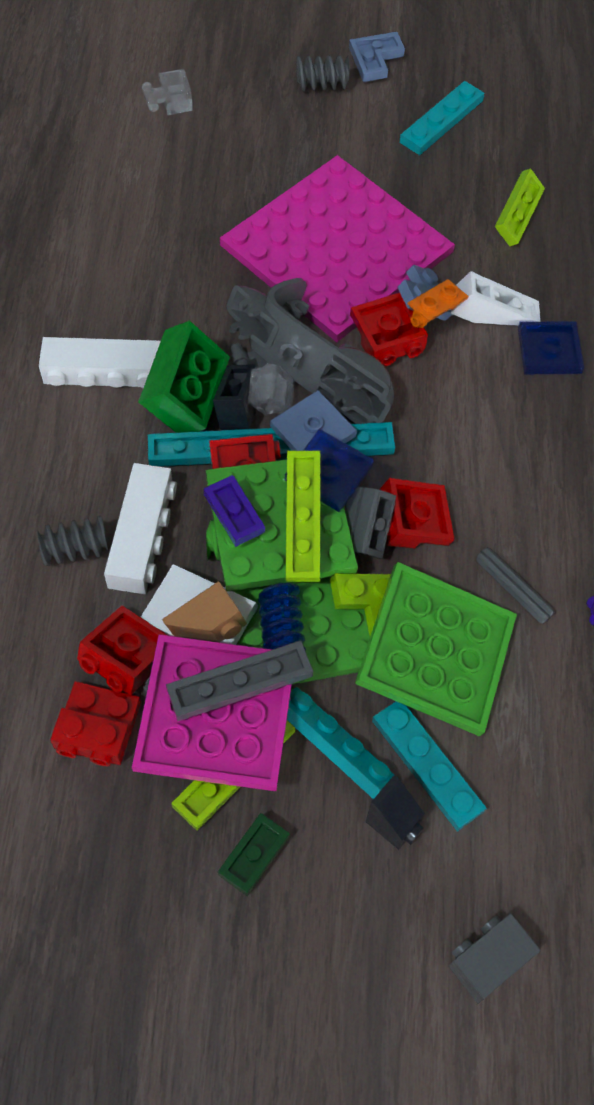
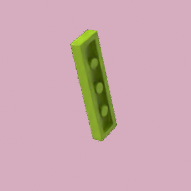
M287 451L286 582H320V451Z
M286 721L283 744L295 733V727L289 721ZM194 780L171 805L198 831L240 786Z

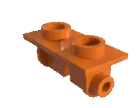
M447 279L408 302V305L414 310L411 323L414 327L423 328L428 322L448 310L456 308L458 304L467 300L469 296Z

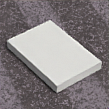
M173 564L141 618L167 635L174 636L162 619L215 583ZM226 591L248 625L258 608L257 603L233 591ZM247 625L242 627L239 634L235 637L224 639L220 643L236 645Z

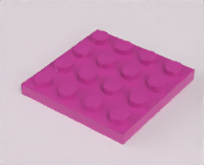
M159 634L132 764L133 772L277 791L292 684L181 721H177L166 688L168 683L270 651V649Z

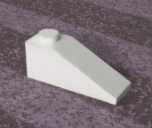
M471 271L456 284L469 297L451 310V314L473 323L534 327L541 324L539 301Z

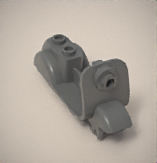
M294 278L276 284L270 289L267 296L246 286L236 285L233 287L226 308L228 313L237 322L231 324L229 333L233 334L239 331L238 339L250 338L251 347L265 361L311 393L319 390L341 414L354 423L364 424L373 423V421L381 423L384 421L394 401L393 383L387 369L369 353L353 348L348 344H342L338 348L299 321L301 315L305 316L310 307L306 302L302 301L307 287L306 282L302 278Z

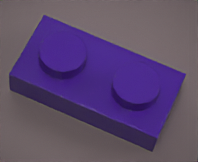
M233 475L204 488L205 498L235 547L265 533V525Z

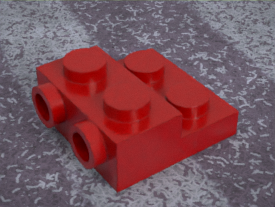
M400 292L351 307L350 316L361 335V345L364 351L378 359L384 367L393 364L401 356L417 357L426 348L428 333L424 327L420 328L412 325L411 317L414 311L407 308Z
M273 434L209 441L212 469L272 462L281 458L279 441H273Z
M389 478L379 489L397 496L386 541L387 546L415 549L420 543L449 546L455 540L445 485Z
M121 605L80 641L77 660L86 673L94 674L96 672L104 677L107 685L113 691L118 693L125 691L132 695L151 675L159 634H167Z
M75 681L66 707L61 708L50 738L54 749H56L58 754L68 758H76L77 755L89 757L91 762L100 766H110V763L121 765L141 699L138 696L122 692L118 693L113 690Z

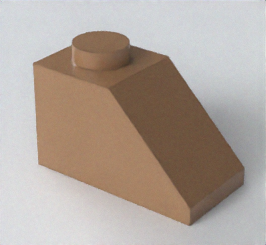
M219 581L162 619L174 637L219 643L224 639L235 637L239 634L242 627L247 625L241 612Z

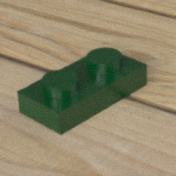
M260 813L217 871L218 876L248 896L289 839L290 833Z

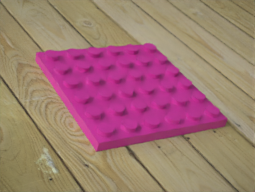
M338 155L220 237V246L269 287L272 288L283 281L302 278L307 284L302 301L310 306L305 317L335 342L340 341L356 328L350 316L351 307L399 293L398 286L405 279L410 281L406 272L413 265L432 269L453 253L455 246L454 243Z

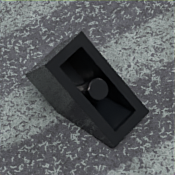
M256 364L227 365L213 399L220 430L250 429L256 414L257 366Z
M394 775L371 801L366 823L399 850L405 842L411 845L421 834L424 828L420 823L425 813L401 780Z

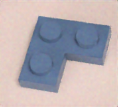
M398 32L349 40V49L363 82L387 78L388 68L384 60L404 57L405 48Z
M413 265L406 272L410 281L405 279L398 286V290L408 309L413 310L408 305L409 301L438 285V276L430 268L425 269ZM451 310L437 318L446 321L452 315Z

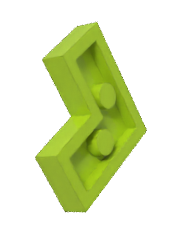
M335 573L330 578L335 609H364L369 635L371 636L391 574Z

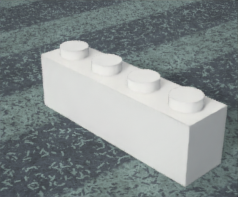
M43 337L39 360L43 384L54 386L81 385L89 387L95 385L115 388L122 386L144 388L161 341Z
M138 463L133 464L104 572L108 589L146 595L148 584L154 583L157 570L154 559L155 555H161L164 538L160 535L162 527H168L170 509L167 507L169 500L175 499L177 482L172 481L170 468Z

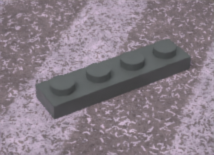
M298 641L168 683L166 688L177 721H181L313 677V669L302 642Z

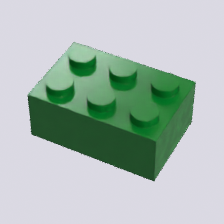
M190 320L166 329L138 403L176 433L198 432L206 429L214 406L213 399L230 356Z

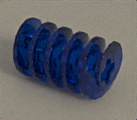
M278 583L263 589L259 593L258 601L260 603L259 613L262 617L260 625L263 629L261 633L264 642L263 649L273 650L298 641L304 643L305 636L299 633L304 629V624L299 621L303 613L301 609H298L301 605V599L297 597L300 593L298 585L294 583Z

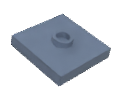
M319 390L270 421V427L292 451H320V455H327L355 438L357 430Z

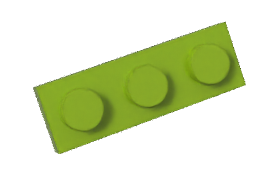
M531 168L522 171L495 225V228L509 246L519 243L545 189Z

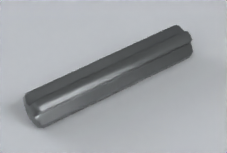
M487 547L478 554L476 561L540 623L547 622L553 616L554 609L491 548Z

